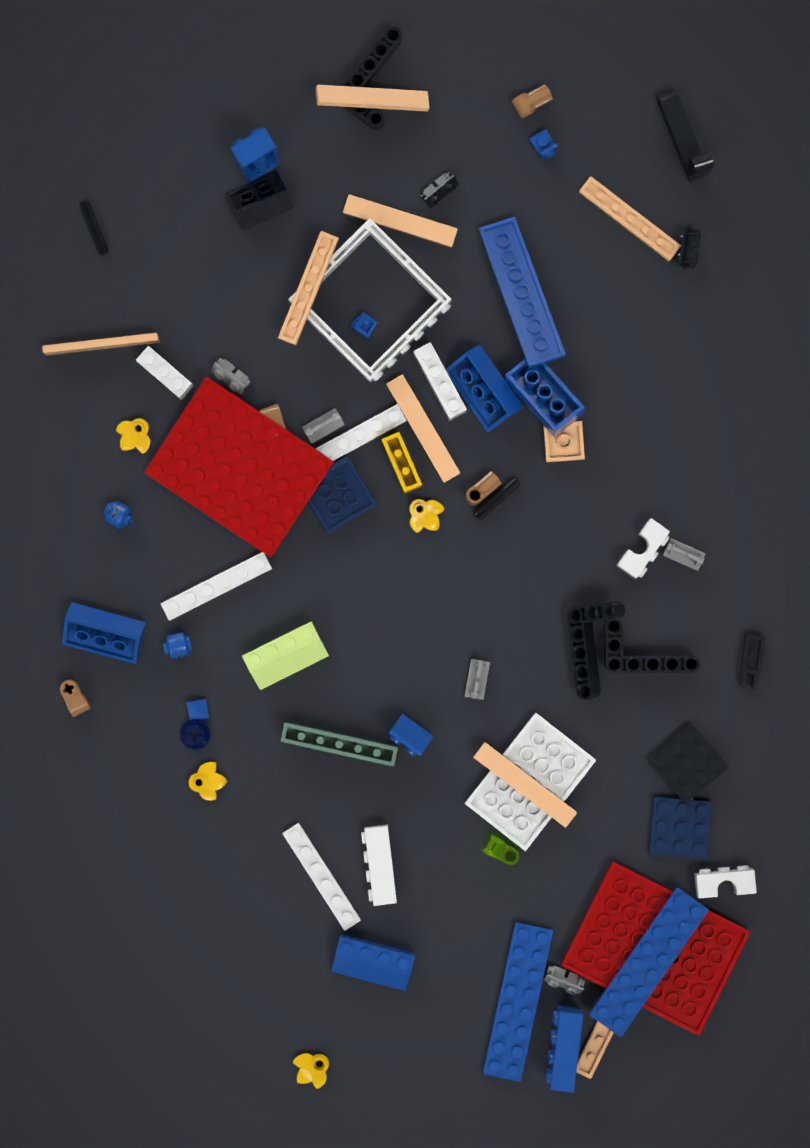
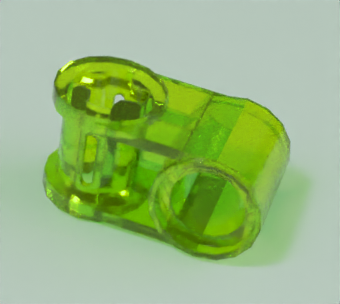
M490 834V840L486 847L482 849V852L508 865L516 864L519 860L518 850L499 837ZM507 851H514L516 853V858L513 861L505 858Z

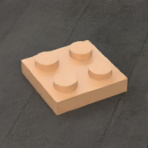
M582 421L573 422L555 438L543 425L546 463L585 459Z

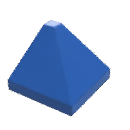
M362 312L349 327L369 338L378 322Z
M206 699L186 702L190 721L209 718Z

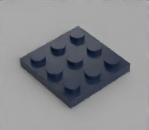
M348 456L332 465L309 500V504L328 535L377 506V503Z
M654 796L649 854L707 859L712 802L691 800L686 805L678 798Z

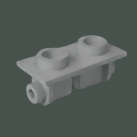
M220 358L217 363H214L211 372H213L216 378L227 383L233 391L242 394L244 388L251 382L249 377L239 369L233 374L232 371L235 369V366L226 359Z
M334 408L302 428L310 442L314 443L345 424Z
M670 538L663 556L698 571L700 565L704 562L706 553Z
M471 659L464 697L484 699L490 662Z
M555 965L548 967V974L543 979L548 982V985L555 988H564L566 992L573 995L580 994L584 988L582 987L584 986L585 979H582V976L569 972L566 978L564 977L566 970Z

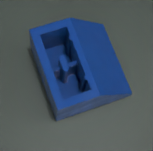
M403 713L389 731L390 739L398 745L403 743L407 746L405 750L414 757L416 754L421 756L434 737Z

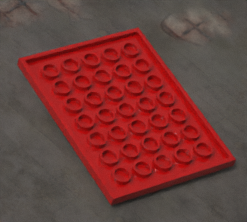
M205 377L144 473L269 557H273L335 461L209 377Z
M612 861L561 966L607 988L666 903L672 891ZM708 911L649 996L643 1008L700 1036L749 937L750 931Z

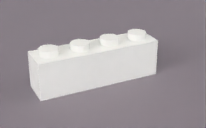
M431 342L415 350L413 354L449 421L464 414L467 409Z
M388 824L365 827V832H361L362 843H366L367 851H364V861L369 863V870L366 871L367 882H371L372 888L368 890L369 901H373L374 906L397 903Z

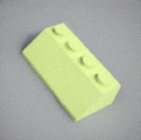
M309 622L242 657L259 689L262 690L329 655L313 622Z

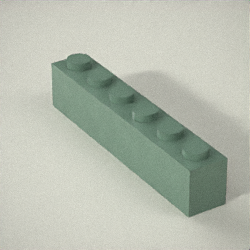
M289 722L284 723L280 741L393 767L398 746Z

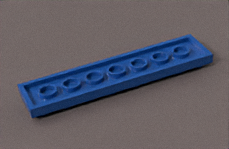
M511 217L480 227L479 233L528 368L565 357L564 348L516 218Z
M676 887L596 1002L589 1015L619 1037H622L709 909Z
M515 922L483 1068V1074L521 1082L553 935L552 929Z

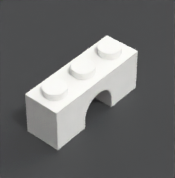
M149 346L136 359L142 367L181 400L194 387L188 379Z
M650 518L638 534L646 541L647 547L645 552L638 555L627 550L616 566L634 579H637L638 576L641 578L648 569L645 566L649 560L653 562L659 554L657 552L659 546H664L670 537L667 535L670 531Z
M748 865L737 866L736 870H730V867L718 868V871L711 872L710 869H700L699 873H694L696 896L698 898L718 897V886L726 880L733 883L734 893L737 895L756 893L755 871L749 868Z

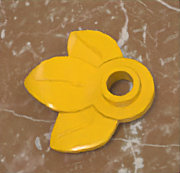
M137 418L132 422L123 421L117 426L116 431L122 435L120 439L121 450L128 451L136 447L142 454L148 450L151 440L147 434L149 432V425L146 420ZM137 425H140L142 427L141 431H137Z
M416 499L412 501L409 506L411 528L416 533L420 532L423 527L432 531L438 530L439 518L437 515L444 511L443 505L435 500L425 502L422 499ZM419 505L422 506L421 512L416 511V508Z
M207 762L199 767L197 773L190 776L188 784L192 791L199 792L203 799L211 801L216 800L215 790L223 788L227 780L224 776L215 773L216 762ZM197 779L202 781L200 786L195 784Z
M304 1053L298 1055L293 1060V1063L300 1068L297 1074V1083L306 1084L313 1082L317 1089L325 1084L327 1079L326 1071L329 1067V1060L325 1055L316 1054L312 1056L311 1054ZM321 1060L323 1065L321 1067L317 1066L316 1061Z

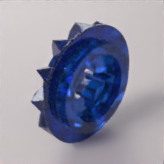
M199 719L187 721L180 731L182 743L192 750L205 747L211 737L209 726ZM196 726L197 733L204 736L197 737L194 742L193 736L187 733H192Z

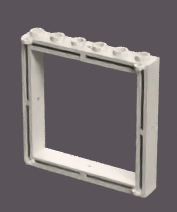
M369 218L332 255L322 282L371 235L437 300L371 367L312 309L310 310L307 320L371 383L373 380L376 382L384 374L382 371L386 367L390 368L397 361L396 357L400 353L403 355L411 347L409 344L413 340L417 341L424 334L423 330L427 326L431 327L438 320L436 317L441 312L444 314L451 307V298ZM296 292L288 299L290 304H292Z

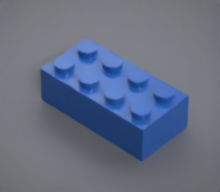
M264 127L262 129H254L249 133V137L244 140L243 138L238 139L233 143V147H231L236 165L248 183L281 164L277 147Z
M524 359L505 374V381L554 438L584 414L585 407L546 363L528 368L527 362Z
M557 1005V1011L553 1010L552 1022L555 1028L550 1032L552 1049L548 1050L547 1057L550 1068H546L545 1073L546 1084H549L550 1090L574 1093L583 1013L580 1008Z

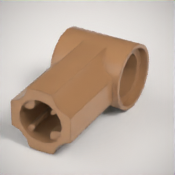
M543 85L528 94L523 93L512 100V103L520 118H524L532 114L536 108L550 102L553 98L548 87Z
M490 471L473 487L469 488L465 495L466 501L470 505L479 504L502 484L501 481ZM470 492H478L479 500H472L469 496Z

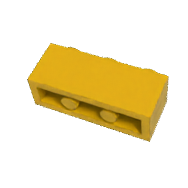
M400 432L383 438V446L404 494L422 487Z

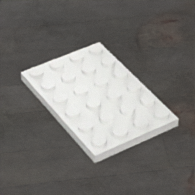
M536 712L503 753L505 758L563 802L596 761V759ZM492 771L488 772L465 802L468 807L524 851L528 849L552 818Z

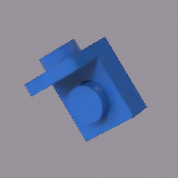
M546 129L529 139L540 159L545 157L549 159L556 154L558 145L553 142Z

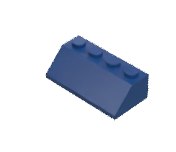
M481 345L467 351L445 369L451 381L487 432L492 431L523 408V405Z
M71 603L65 617L62 645L136 664L144 637L146 622Z
M340 934L331 972L405 991L413 967L415 953Z

